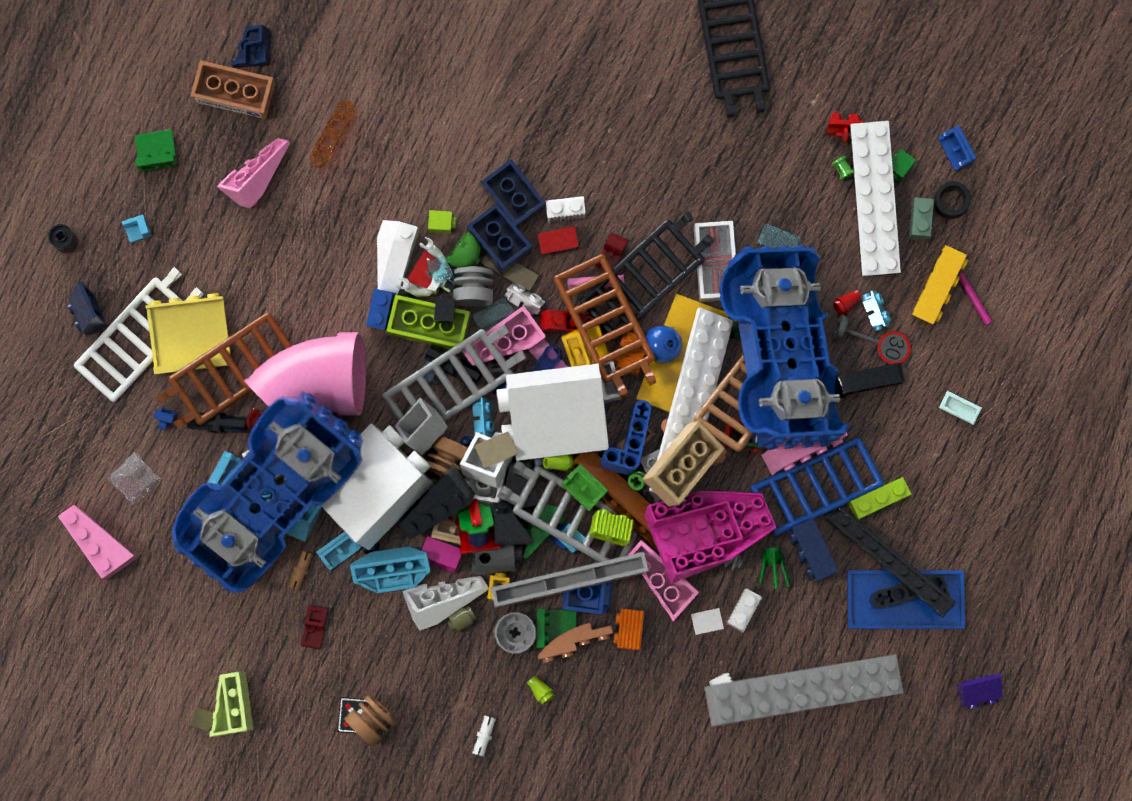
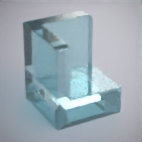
M445 256L432 261L430 258L426 259L436 284L453 277Z

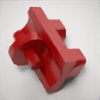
M832 113L828 121L827 135L842 137V143H847V138H852L851 124L863 123V121L860 120L859 114H851L848 120H841L840 113Z

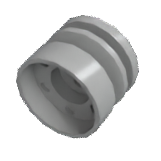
M478 266L461 267L454 270V276L458 277L454 279V284L462 286L453 290V299H456L457 305L479 307L493 304V290L485 288L486 286L493 285V280L490 279L494 277L493 270Z
M508 613L497 621L494 628V637L497 644L503 650L510 653H521L533 644L536 637V629L533 621L527 615ZM517 627L520 635L512 638V634H509V631Z

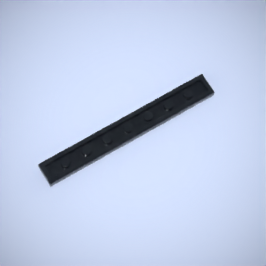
M842 506L828 512L824 516L829 523L942 618L956 604L951 597Z

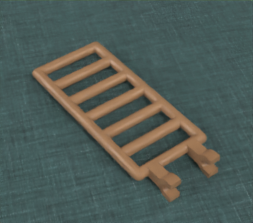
M744 354L693 417L694 422L699 421L713 436L737 452L744 448L754 433L713 404L720 397L739 411L738 400L724 392L729 384L741 390L743 383L737 380L735 376L740 370L747 374ZM788 359L789 363L795 367L797 366L794 359ZM708 411L743 434L742 438L737 443L702 419Z

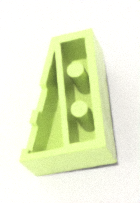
M246 672L220 675L216 695L217 703L213 713V726L209 737L254 730Z

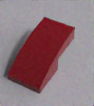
M308 605L301 640L302 647L320 650L327 618V608Z

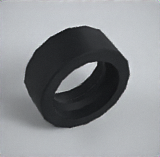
M945 182L934 194V208L944 218H959L970 206V192L960 182ZM949 189L960 192L963 197L962 206L954 211L944 208L941 203L943 192Z

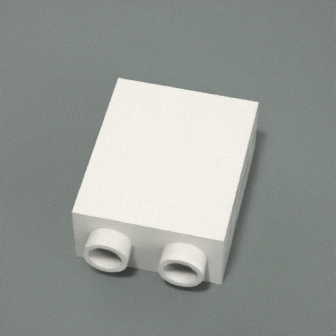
M598 364L506 375L507 388L497 389L499 412L510 411L512 424L501 425L502 434L509 433L518 452L516 461L600 451L609 448L601 375Z
M372 423L360 434L363 440L360 451L363 462L344 485L327 502L320 505L357 544L368 550L434 484L424 474L431 467L430 464L415 450L407 456L400 449L405 442L392 426L389 425L384 431H381Z

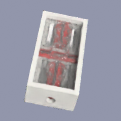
M733 221L695 223L694 225L695 246L707 234L715 240L700 253L705 258L704 263L697 268L700 303L721 301V279L728 267V262L736 255Z

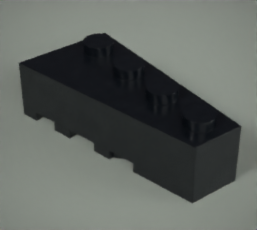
M452 464L436 483L404 514L399 526L411 540L470 505L476 493L455 465Z

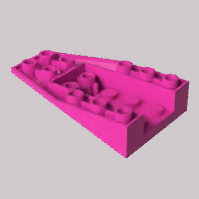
M699 491L688 494L683 499L687 501H682L679 505L668 507L664 501L650 504L644 514L671 584L732 560L776 529L762 493Z

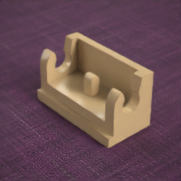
M443 520L434 525L431 538L461 546L455 522Z

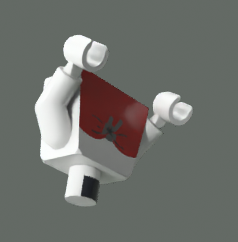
M425 237L428 240V244L425 246L420 243V246L427 249V251L424 250L408 279L399 278V280L403 281V286L396 285V288L405 289V291L416 297L436 295L440 288L450 293L455 284L447 279L449 275L448 262H446L443 253L433 245V241Z

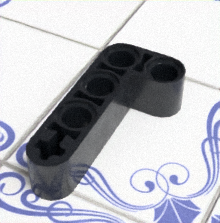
M901 363L837 375L835 379V394H839L840 397L838 398L841 399L850 394L904 383L905 378Z
M939 574L927 576L930 581L933 578L939 580V588L950 597L943 576ZM903 584L873 593L870 597V604L876 609H882L918 597ZM895 589L902 591V599L899 600L894 597ZM878 595L879 597H885L887 595L889 597V599L882 601L881 604L880 602L875 601V599L878 598Z

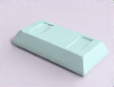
M949 391L946 392L939 406L940 409L974 425L982 409Z

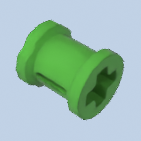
M846 156L840 157L832 163L833 167L837 169L841 181L854 174V169H851Z

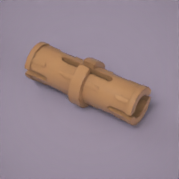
M302 551L297 566H294V574L288 585L289 588L293 589L297 581L294 589L300 591L303 579L308 574L307 569L314 556L313 554L308 553L305 560L307 552Z

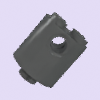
M500 545V549L471 553L475 554V557L472 558V572L477 573V575L516 572L515 560H523L522 545ZM488 553L490 556L483 557L481 554Z

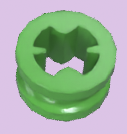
M641 471L634 472L628 478L629 486L634 490H641L646 485L642 480L646 474ZM636 477L641 482L640 484H637V480H634Z

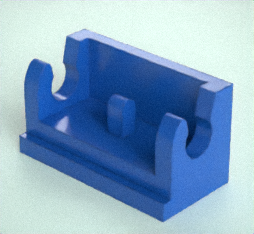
M959 125L938 137L954 171L962 169L976 160V156Z

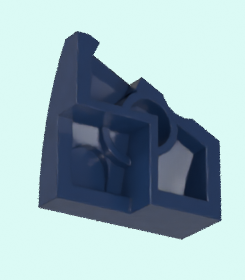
M263 24L246 27L243 39L237 47L239 50L235 61H231V66L254 67L270 64V29Z

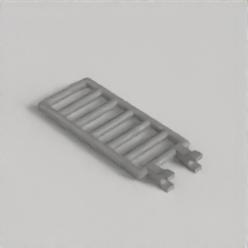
M505 324L490 335L484 329H481L384 392L382 397L399 421L404 415L392 396L402 391L410 405L413 406L417 400L408 386L418 381L445 422L480 399V397L506 382V375L514 374L511 367L524 360L526 355L523 350H520L505 361L493 343L509 333ZM479 339L483 340L504 372L497 379H494L472 346ZM466 349L488 382L480 390L456 357V354ZM447 360L451 361L472 393L471 396L462 400L440 367ZM434 370L457 404L448 411L424 378V375Z
M517 460L510 472L528 480L521 495L519 496L508 487L503 486L497 497L514 504L513 513L598 562L611 560L606 556L613 543L605 541L600 553L590 548L594 539L589 537L590 530L583 544L573 538L587 510L582 504L566 534L556 529L572 497L567 490L550 523L547 524L539 519L556 484L564 488L561 485L564 479L541 466H536L532 471ZM539 475L550 481L531 515L522 508ZM599 501L595 505V507L599 508L600 510H608L611 512L612 515L618 516L606 503L602 501ZM632 530L631 541L623 548L619 558L628 556L639 535L635 530Z

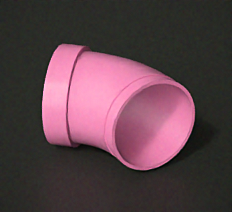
M339 332L334 337L317 338L293 345L268 359L244 381L268 406L280 397L296 398L304 391L306 394H312L318 404L321 406L325 405L331 412H337L339 416H360L364 407L366 392V356L363 337L360 332Z

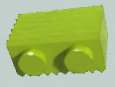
M598 510L592 517L589 537L626 547L631 541L634 520H630L626 515L616 516L612 515L608 510Z

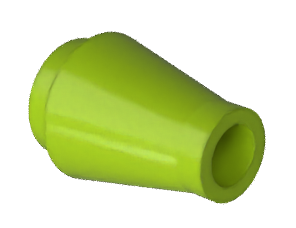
M571 454L544 457L543 466L546 469L567 471L573 465Z
M537 676L532 677L527 682L538 703L545 705L554 698L553 690L538 679Z

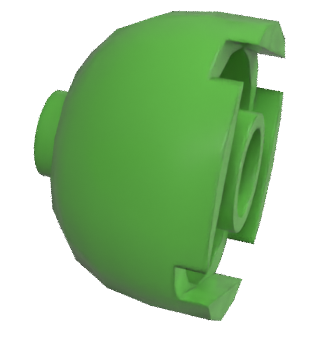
M469 231L457 242L453 252L450 251L446 258V262L455 268L477 266L482 259L480 257L482 247Z

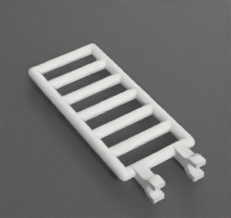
M175 267L163 281L153 278L74 364L75 369L112 402L117 401L153 362L152 350L131 332L123 322L131 315L149 331L148 320L136 308L142 301L147 305H150V301H154L149 294L155 287L169 299L179 298L169 289L182 276ZM196 287L190 296H199L201 299L204 294ZM116 329L147 356L140 365L110 338ZM103 343L134 370L127 379L97 352ZM90 357L121 384L114 393L83 366Z

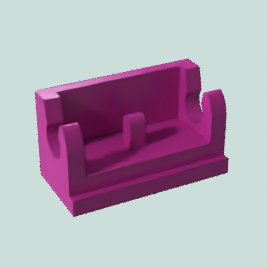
M427 536L421 550L427 553L430 565L453 574L456 573L462 558L460 548Z

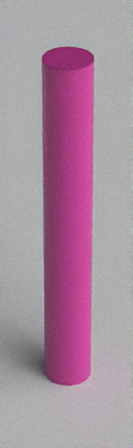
M964 273L959 274V281L985 325L990 324L992 320Z

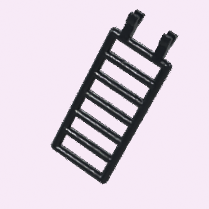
M697 0L715 98L724 99L727 118L735 117L732 97L754 94L757 114L764 113L765 104L762 92L769 91L770 84L754 0H718L706 3L705 0ZM741 4L748 5L749 14L708 20L707 10ZM751 22L752 32L711 37V27ZM754 39V50L716 56L714 54L713 45ZM757 57L759 67L718 73L716 63ZM759 74L761 76L762 85L721 91L719 81Z
M688 211L675 224L668 219L665 220L612 268L625 297L638 310L635 314L638 322L704 263L705 258L700 253L715 241L707 234L695 247L680 232L682 228L694 219ZM666 229L694 257L695 260L688 267L683 264L659 237ZM652 242L659 247L681 272L674 280L667 275L645 250ZM638 255L644 259L667 285L659 293L631 263ZM624 268L629 271L653 298L645 306L617 276ZM609 279L590 288L579 299L580 304L590 300L596 293L599 296L606 293L603 287L609 282ZM613 299L605 301L611 310L619 307ZM594 307L587 310L594 319L601 316ZM625 313L618 316L624 325L630 323ZM607 321L600 324L606 333L614 330ZM623 335L618 336V337L614 338L613 340H614V341H617V340H619Z

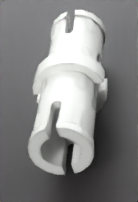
M485 715L480 732H477L476 736H478L472 752L478 755L481 747L479 755L483 757L485 756L488 742L492 739L490 735L496 719L491 718L489 725H487L490 717Z

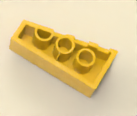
M947 245L943 246L941 250L943 252L937 259L934 270L930 274L925 289L922 291L912 312V315L931 324H934L935 321L939 322L943 314L940 311L942 305H947L951 297L949 291L951 287H956L960 278L957 274L960 269L964 270L968 262L965 259L966 254Z

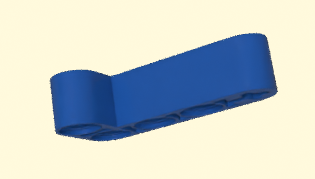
M645 400L636 402L630 413L623 450L612 447L608 448L601 458V465L604 469L624 475H631L636 471L640 464L651 414L649 402ZM640 410H642V414H643V415L641 416V418L639 417V415H640ZM633 426H638L641 431H636ZM629 444H635L637 449L631 448ZM607 456L613 457L615 461H609ZM625 461L632 462L633 467L628 466Z

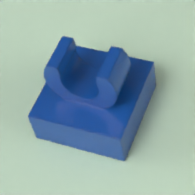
M161 407L154 414V418L160 420L158 428L166 430L170 423L176 421L178 412Z

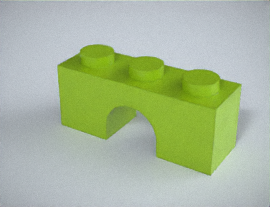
M902 477L850 501L848 505L854 517L860 520L886 506L909 497L911 492Z

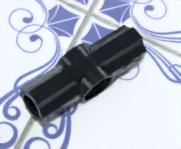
M431 344L424 359L432 362L446 351ZM456 355L476 385L482 373L478 368ZM450 360L440 365L447 374L461 378Z
M220 412L202 425L197 424L195 419L187 423V429L206 430L210 433L219 434L225 432L245 433L247 417L226 415V413Z

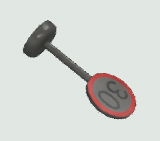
M841 315L835 324L832 334L833 340L840 341L844 334L848 333L877 344L879 357L889 365L895 363L902 364L910 355V342L901 332H887L877 340L848 329V317Z

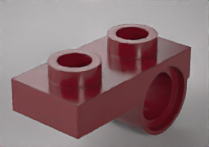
M612 232L608 236L601 253L606 256L611 268L618 264L629 240ZM601 263L595 265V268L604 271Z

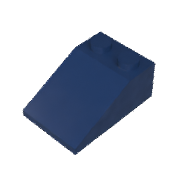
M82 281L77 283L68 297L70 301L68 308L71 314H75L78 320L75 321L78 331H82L87 336L107 327V324L94 293Z

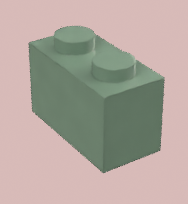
M915 197L912 201L909 240L928 241L930 239L934 199Z

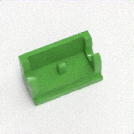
M581 464L561 484L588 511L608 492V489Z

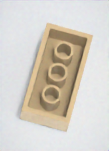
M699 421L689 423L642 480L668 507L679 505L725 448Z

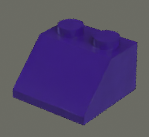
M1000 673L956 684L962 707L967 706L968 709L980 707L979 703L985 701L987 705L997 703L998 698L1003 697Z

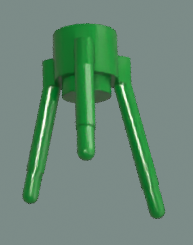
M766 548L765 554H762L759 584L763 582L766 562L768 561V565H772L774 589H778L777 564L780 561L786 586L790 588L784 563V554H781V548Z

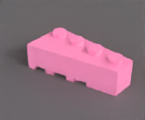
M847 432L839 437V440L831 442V445L836 447L844 442L843 438L848 435ZM814 444L812 447L802 448V445H796L795 448L785 449L784 446H780L774 450H767L761 456L770 473L774 475L782 470H790L799 461L801 463L808 461L812 458L811 455L815 453L817 455L824 453L828 450V446L820 447L819 444Z
M73 505L58 516L102 579L108 580L138 558L79 507Z
M641 540L628 555L645 553L649 573L642 575L672 621H674L700 591L687 579L671 584L661 556L645 541Z

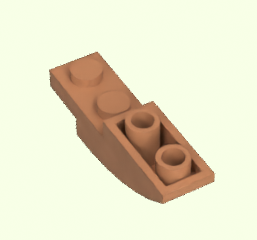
M587 623L573 628L549 643L538 655V659L546 663L554 661L555 656L562 655V658L574 656L573 652L577 651L575 643H579V646L590 644L591 639L598 638V641L610 639L609 635L613 634L612 627L607 626L592 630L591 624Z

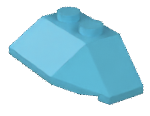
M402 547L370 552L351 563L350 569L355 584L361 585L375 593L415 588L430 572V565L426 552L411 547Z

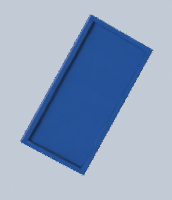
M847 570L848 629H965L964 570H918L925 577L934 574L944 577L950 597L956 604L943 618L920 598L876 609L870 604L871 595L879 590L902 583L886 570ZM935 578L931 580L937 587L940 586L939 580ZM895 589L894 597L899 600L902 599V591ZM878 595L875 601L881 604L882 601L889 599L888 595L885 597H879Z

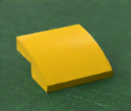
M600 325L587 330L591 341L603 336ZM578 329L561 337L571 367L594 364ZM606 343L595 347L599 357L609 353Z

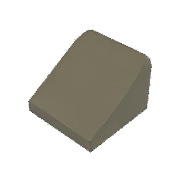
M195 707L189 726L210 732L214 720V712Z

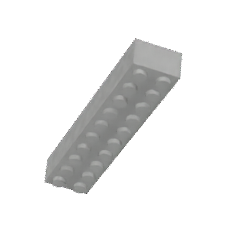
M895 654L710 685L705 687L711 726L902 694L903 687Z

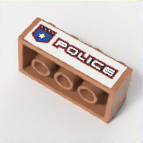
M200 60L190 96L196 103L267 119L276 83L273 77Z

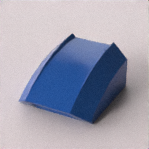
M608 582L563 593L562 610L604 615L610 608L612 583Z

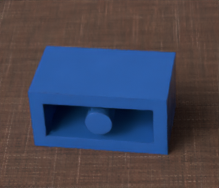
M374 288L366 326L387 330L396 293Z

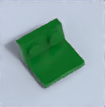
M171 129L135 135L138 159H135V163L140 172L177 166L173 131Z
M537 609V649H544L563 633L576 628V612Z

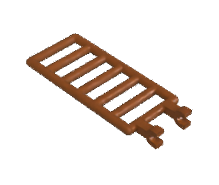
M600 254L555 275L553 280L594 364L599 365L602 381L604 383L613 381L621 399L628 396V391L620 377L641 368L649 386L655 384L656 378L649 366L650 363L655 361V356L606 256ZM601 263L605 273L569 290L566 289L562 280ZM609 279L613 290L581 305L574 306L571 299L572 296ZM617 296L621 304L620 307L583 324L579 313ZM623 313L626 314L630 323L591 341L587 330ZM634 330L638 340L599 357L595 347ZM642 347L646 357L607 374L603 364Z
M271 313L263 314L169 377L172 387L155 398L160 404L176 393L179 395L189 413L173 422L176 429H180L193 419H195L197 424L202 425L253 391L244 381L246 378L226 350L227 347L236 342L255 371L260 365L242 338L252 332L270 359L275 353L258 329L259 326L268 322L284 348L287 349L292 346ZM218 353L221 354L243 387L235 394L231 392L210 360ZM203 363L227 398L218 405L194 371ZM187 374L211 409L202 416L178 381Z

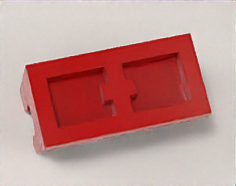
M575 226L537 234L541 254L579 247Z

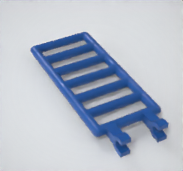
M855 437L820 455L812 457L804 463L796 464L795 467L788 471L783 470L752 484L750 489L752 493H761L760 489L770 485L788 523L778 527L774 520L776 529L772 531V534L778 536L789 531L792 527L824 515L884 486V482L861 437ZM857 446L875 483L864 486L846 451L847 449ZM838 453L858 489L847 495L829 460V457ZM821 461L840 496V499L831 503L812 468V465ZM805 469L823 507L812 511L794 475ZM786 477L805 512V515L797 519L794 518L777 484V481Z

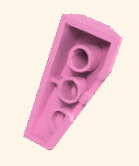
M280 138L275 139L259 151L257 158L251 161L248 159L244 162L245 167L238 172L236 170L232 171L217 187L238 205L246 208L253 207L265 192L290 142Z
M522 306L487 331V334L490 335L504 324L508 328L509 333L493 342L502 356L529 349L546 337L525 306ZM482 339L472 344L483 362L495 359ZM466 349L462 350L472 366L476 365Z

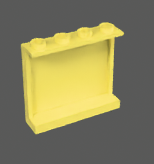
M219 293L207 294V298L202 299L199 296H190L186 301H181L180 298L169 299V303L161 304V300L150 301V305H145L155 375L179 371L228 338L223 296H219ZM229 346V347L226 348V350L228 351V353H229L230 356H231L230 346ZM220 353L210 359L215 367L228 366ZM203 363L194 370L205 369L206 366Z

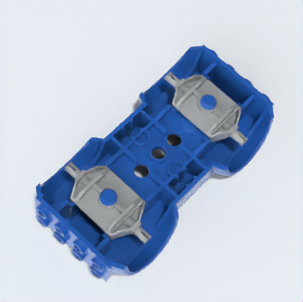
M799 245L795 248H789L788 246H780L778 248L764 246L760 249L745 247L728 262V267L723 273L720 284L722 307L725 313L739 324L747 378L742 384L739 393V414L745 427L757 435L759 448L766 447L767 450H774L780 446H784L785 449L795 448L796 445H802V448L812 447L814 444H819L820 447L829 446L831 442L839 440V437L846 434V430L849 428V423L843 424L837 411L836 402H840V398H838L840 395L835 394V379L838 368L830 364L823 326V319L828 316V312L824 313L821 310L816 291H820L821 286L820 283H816L815 276L820 257L813 247H806L805 245ZM781 322L789 323L790 330L788 332L782 330ZM786 340H790L793 343V349L787 347ZM788 359L796 361L797 366L795 369L788 367Z
M302 391L296 398H278L264 411L256 422L248 441L249 452L221 484H202L185 502L175 520L172 532L173 545L176 551L189 557L195 566L203 568L210 578L218 580L225 590L233 593L245 592L283 553L287 547L284 535L312 504L323 505L358 469L363 462L360 452L363 444L362 436L357 431H351L346 427L347 424L341 418H335L328 407L318 404L316 398L310 393L306 394ZM283 475L286 478L285 484H276L275 476ZM268 490L273 494V497L265 499L262 496V492ZM252 503H257L260 505L261 511L259 513H252L249 506Z

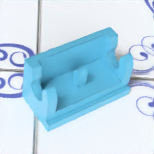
M343 532L316 553L331 571L359 551L361 546L346 532Z

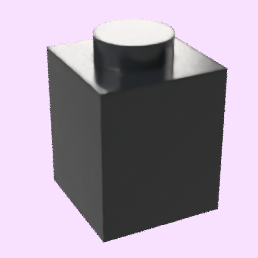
M450 295L436 297L435 323L454 325L456 299H452Z

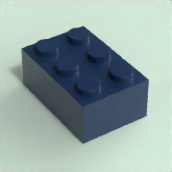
M512 159L481 181L485 192L495 204L497 203L518 229L546 209V202Z
M497 203L467 225V232L470 231L477 239L484 254L502 275L532 253V245Z
M814 518L790 529L788 539L792 546H796L798 550L796 553L800 563L805 564V574L809 581L812 580L815 584L838 572L837 566Z

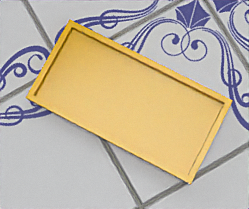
M676 294L664 326L674 328L681 336L683 345L681 353L670 363L658 364L652 362L649 364L656 378V383L649 386L644 376L636 401L645 400L652 407L670 413L697 309L703 308L726 318L729 316L722 310Z

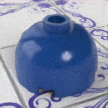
M656 326L646 333V339L655 356L654 362L658 364L670 363L680 355L683 346L682 338L674 328Z

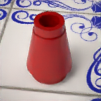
M855 290L836 298L835 302H833V307L839 315L847 314L862 300V296Z

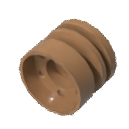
M443 436L438 437L431 446V448L437 451V454L427 453L426 455L429 459L433 460V463L427 461L431 466L428 470L441 477L454 464L458 471L461 472L458 461H462L468 448Z
M367 695L364 699L368 702L369 706L366 707L360 702L359 706L363 712L360 714L352 710L344 720L371 747H374L382 739L377 730L381 728L383 731L389 732L390 730L384 723L387 721L394 727L396 722L391 713L378 700Z

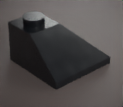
M490 502L494 526L490 527V531L495 545L533 544V538L527 521L513 513L514 506L510 502Z

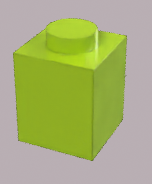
M429 210V233L452 234V229H456V218L453 217V213Z

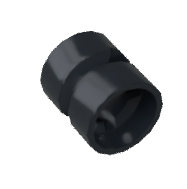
M57 224L48 233L49 242L61 253H70L78 245L77 235L67 225Z

